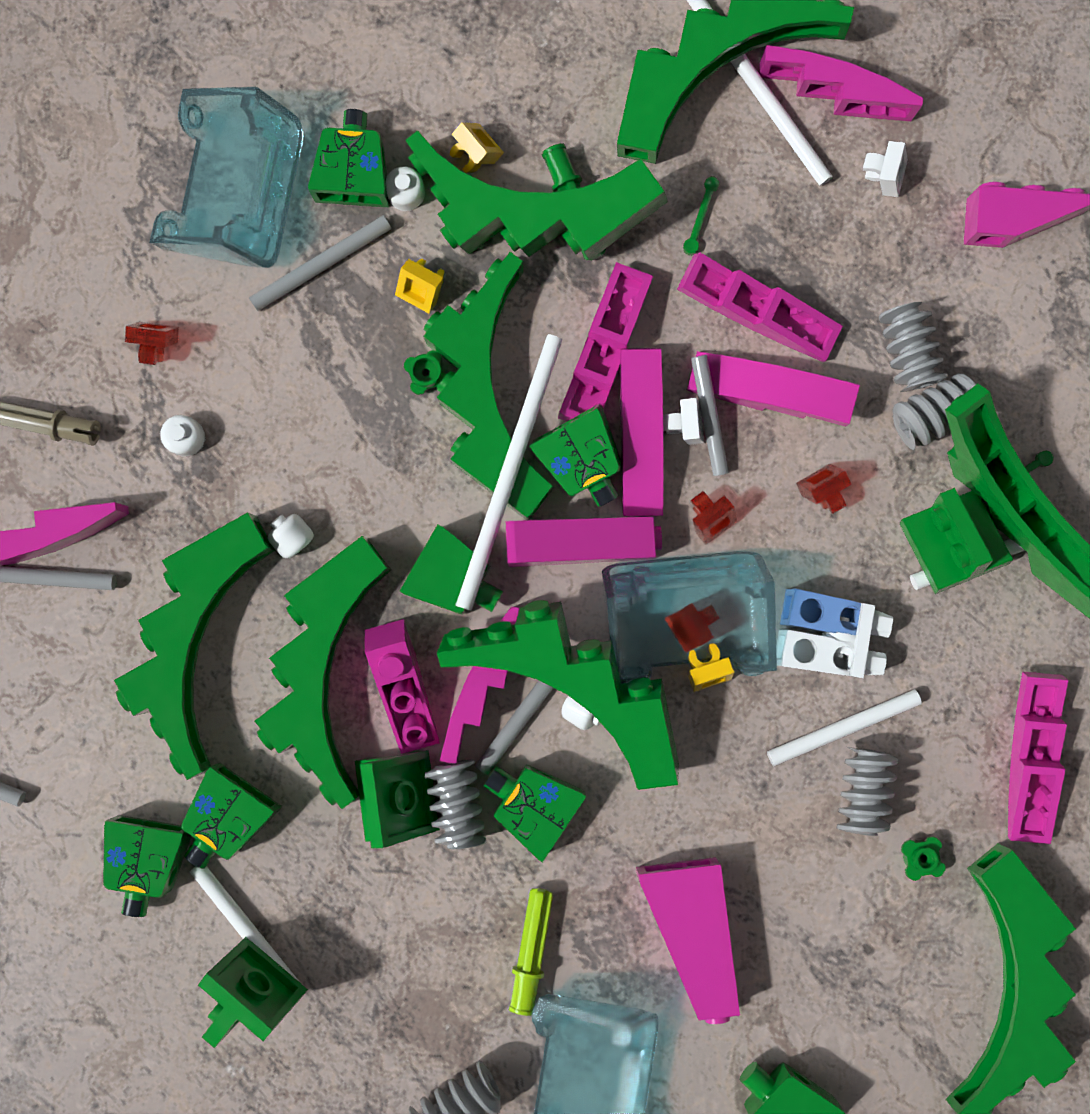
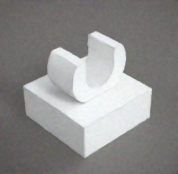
M889 141L885 156L877 153L866 154L863 171H866L865 179L880 181L882 195L899 197L908 161L905 143Z
M697 398L681 399V413L663 415V431H666L667 434L683 433V440L688 445L704 443V431L700 403Z

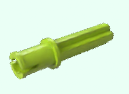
M532 888L530 890L517 966L512 968L515 980L509 1011L523 1016L534 1015L539 979L544 978L541 966L553 893L543 888Z

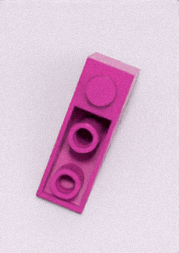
M987 182L979 185L966 199L964 245L998 248L1011 245L1084 214L1090 209V194H1085V190L1080 188H1069L1058 192L1045 191V187L1041 185H1028L1021 189L1008 188L1002 182Z
M404 619L366 629L365 654L400 753L404 754L439 744V737L418 661Z

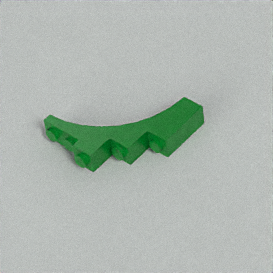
M731 0L727 17L720 16L718 12L712 9L701 8L697 11L687 9L677 57L670 56L669 52L659 48H650L647 51L637 50L617 140V156L633 160L642 159L643 162L656 164L665 134L681 106L703 81L724 64L753 49L782 40L810 37L845 40L851 24L854 7L845 6L839 0Z
M416 131L405 140L414 152L408 156L411 163L422 177L428 173L435 182V185L430 189L444 207L437 214L445 225L440 229V232L453 249L460 246L468 254H471L500 232L514 252L521 248L530 257L568 229L562 236L573 252L577 255L583 250L588 259L591 260L668 202L665 191L642 159L637 160L611 177L581 188L552 193L519 192L489 185L460 171L439 155L419 131Z
M509 252L503 261L498 258L493 262L485 275V278L488 280L479 292L474 289L468 294L461 305L463 310L461 314L449 305H447L442 313L436 311L424 326L426 333L423 336L428 347L440 353L445 360L458 369L456 373L450 371L438 385L437 391L440 394L437 396L439 404L472 429L470 434L464 431L452 445L450 451L454 455L451 457L453 465L491 494H494L511 443V438L498 412L492 388L491 355L496 326L504 305L523 274V261L512 252ZM524 456L507 506L525 520H530L552 492V485L529 465Z
M977 383L965 394L958 396L945 409L954 443L953 448L947 452L953 477L984 499L988 504L990 517L996 528L1027 551L1032 574L1090 619V544L1065 520L1040 490L1008 440L997 416L990 391Z
M248 512L162 560L167 569L163 573L166 583L174 593L179 592L181 596L138 620L143 629L140 631V637L144 645L150 652L155 651L157 656L114 680L119 689L116 691L117 699L126 711H131L133 716L151 713L150 724L153 731L160 739H165L172 752L169 754V759L173 768L178 774H184L186 780L206 772L211 767L200 740L194 712V672L200 643L211 616L228 590L252 566L276 551L269 543L268 535L258 517Z
M364 536L358 538L284 595L290 603L286 607L289 615L299 626L306 624L308 629L269 658L275 665L271 669L275 678L284 688L290 686L293 692L255 720V723L260 728L257 731V735L262 743L271 751L275 748L279 754L294 746L297 750L294 753L297 762L307 773L314 772L322 783L319 785V790L324 798L331 805L337 803L341 809L354 801L359 796V791L343 765L333 736L329 711L330 674L337 645L351 615L366 594L391 571V568L375 547Z
M537 600L530 602L525 607H520L515 624L501 621L491 624L488 628L471 630L468 627H460L444 634L437 651L441 668L478 666L507 670L537 679L568 695L595 716L613 736L628 761L637 790L678 785L679 761L662 678L654 680L636 678L628 683L621 684L612 640L600 642L597 639H588L571 646L561 601L549 603L546 600Z
M999 843L967 868L985 895L997 925L1003 954V992L997 1022L985 1051L968 1077L945 1099L956 1114H992L994 1107L1007 1096H1014L1024 1088L1025 1081L1030 1077L1045 1088L1050 1083H1056L1063 1079L1068 1072V1068L1076 1062L1044 1022L1049 1017L1061 1014L1067 1008L1068 1002L1076 996L1044 956L1046 953L1056 951L1064 946L1068 940L1067 936L1076 928L1015 852Z

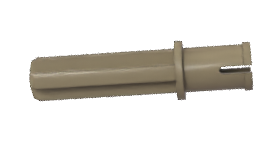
M0 401V425L49 435L54 441L68 439L94 446L100 437L99 434L85 432L92 430L101 431L100 423L97 420L69 416L66 411L60 409L50 412Z

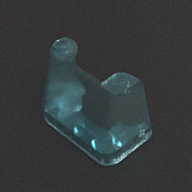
M258 87L183 89L179 104L178 120L183 131L196 140L181 213L165 210L156 216L149 243L167 251L255 268H270L277 262L303 144L302 124L293 112Z
M732 551L611 564L602 569L608 641L612 640L621 684L628 683L636 678L650 679L652 677V667L689 664L688 656L691 650L695 651L700 662H709L712 659L709 652V644L712 643L716 644L719 648V660L729 657L734 668L741 671L744 675L758 676L764 672L777 671L775 581L760 554L752 551Z
M554 994L539 997V1001L533 1009L532 1023L535 1025L536 1033L539 1036L545 1037L546 1042L534 1114H645L659 1026L657 1014L638 1008Z

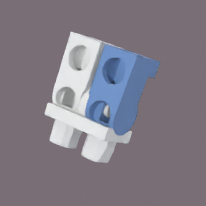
M796 588L786 589L780 625L820 631L822 636L792 630H779L773 665L864 678V675H883L887 661L886 653L868 650L870 635L889 638L892 630L893 616L876 611L875 605Z

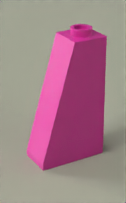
M654 517L505 521L507 559L510 568L653 560L656 558V550H662L661 526H654Z
M716 857L636 867L640 885L698 1020H705L708 1024H723L730 1021V1017L740 1016L722 868Z

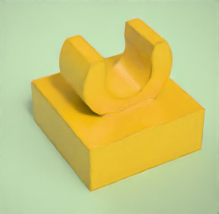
M461 122L452 133L459 143L453 145L449 153L452 158H460L465 151L469 154V162L462 169L465 173L476 172L481 167V164H495L504 153L480 123Z
M408 259L401 267L395 295L429 314L437 304L444 270L440 268L437 273H434L425 268L426 260L420 259L414 262Z
M714 643L709 644V652L712 659L706 663L700 662L697 659L694 650L689 651L688 660L693 669L689 671L688 678L693 692L732 680L734 670L729 657L719 660L720 651Z

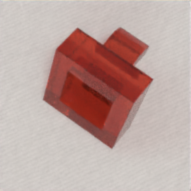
M137 322L126 326L125 342L140 344L138 352L139 363L156 365V362H163L164 348L178 343L179 327Z
M832 464L824 466L796 483L802 497L815 504L820 503L824 510L829 508L832 514L846 507L845 500L840 491L852 485L846 471Z
M702 491L690 500L694 506L692 509L697 515L692 519L695 532L705 545L737 522L735 507L725 495L713 503L708 495Z
M690 603L664 619L684 651L688 652L714 638L707 626L720 618L712 605L697 611L694 604Z

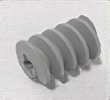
M912 302L897 306L879 315L880 323L891 324L882 332L885 339H894L886 347L888 354L899 355L890 362V366L892 369L904 370L894 377L896 384L908 385L900 392L925 388L939 383L948 377L947 373L934 372V368L944 362L943 357L930 356V352L938 348L940 343L926 340L927 336L936 331V327L922 325V321L932 316V311L918 309L922 302Z
M958 373L952 376L950 381L943 380L938 383L936 388L929 387L921 395L915 394L909 397L907 402L900 401L893 407V421L903 442L910 449L915 450L914 438L916 437L923 445L931 443L930 430L938 438L945 436L943 424L945 423L949 428L945 409L958 396L965 394L974 387L976 383L965 374Z
M847 747L858 753L857 757L845 759V764L856 769L853 774L843 775L842 780L854 787L853 790L842 791L840 796L852 803L851 806L839 808L838 812L850 819L847 823L837 824L836 828L855 834L878 836V833L889 831L891 828L890 823L881 819L880 816L890 815L893 812V808L882 802V800L895 796V792L886 787L884 783L897 780L896 774L887 770L886 767L897 765L899 759L886 752Z
M474 759L460 760L456 764H440L425 773V778L438 781V784L428 789L427 793L440 796V801L429 806L430 811L441 812L443 817L432 822V827L445 829V833L435 838L434 841L436 844L447 845L448 849L471 848L487 842L486 837L474 835L484 829V821L473 819V817L482 812L481 805L469 802L480 795L478 788L467 786L477 779V773L464 770L475 763Z
M479 1060L476 1062L479 1076L475 1078L465 1069L462 1071L465 1085L461 1087L454 1079L448 1080L451 1094L447 1096L440 1088H436L434 1094L437 1103L434 1105L426 1097H422L420 1103L423 1112L420 1114H499L501 1110V1094L490 1071ZM409 1107V1114H419L413 1107Z

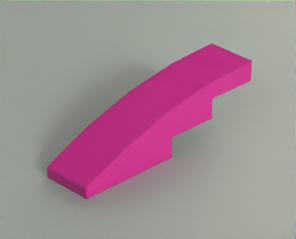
M766 45L760 61L759 74L762 78L797 81L796 96L835 100L834 115L911 122L923 104L921 96L884 76L852 63L817 53Z
M701 252L693 255L677 288L678 291L727 318L821 362L827 360L843 327L779 287L771 289L741 270L732 272Z
M616 262L574 370L573 378L558 414V419L568 421L599 403L604 409L621 364V348H627L653 279L652 275Z
M621 348L623 516H663L662 349Z
M699 351L696 353V356L707 355L716 399L760 411L766 408L802 419L808 416L845 427L850 424L860 387L858 384L758 361ZM692 367L686 391L697 393Z
M113 502L34 511L35 527L0 531V566L16 564L53 553L93 536L127 516L129 508L126 505Z
M511 606L501 621L515 624L520 608ZM478 666L472 667L450 718L440 761L457 763L465 724L475 726L482 724L489 686L504 689L508 674L507 670Z
M1022 671L1010 764L1008 796V838L1010 841L1051 844L1066 770L1060 763L1067 724L1061 719L1068 679L1063 675Z

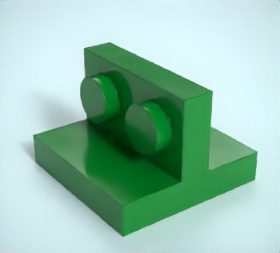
M955 488L942 492L938 495L932 507L903 518L900 522V526L935 594L1009 565L1013 561L980 496L973 491L960 496Z
M429 750L413 751L397 756L364 758L355 761L365 842H370L371 848H386L440 830L439 828L432 827V822L438 819L436 811H430L429 807L436 803L435 795L427 793V790L434 786L433 779L425 778V773L431 770Z
M245 937L209 970L198 984L201 989L218 1002L208 1015V1018L213 1023L203 1034L202 1038L215 1048L241 1022L264 1042L300 1001L308 989L262 949Z

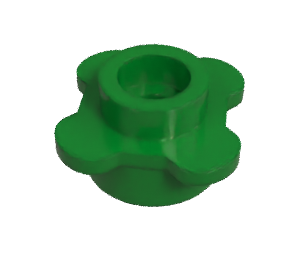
M431 350L427 354H421L415 358L409 357L405 360L404 369L411 377L410 389L414 394L423 395L427 389L438 387L442 379L447 375L442 371L440 365L442 356L437 351ZM428 369L430 374L424 376L422 374L423 370Z
M929 836L925 841L906 840L902 844L901 852L907 866L905 874L909 879L917 881L922 876L933 875L934 877H940L944 874L946 866L941 862L939 851L942 848V844L939 839ZM921 855H926L927 860L925 862L920 861Z

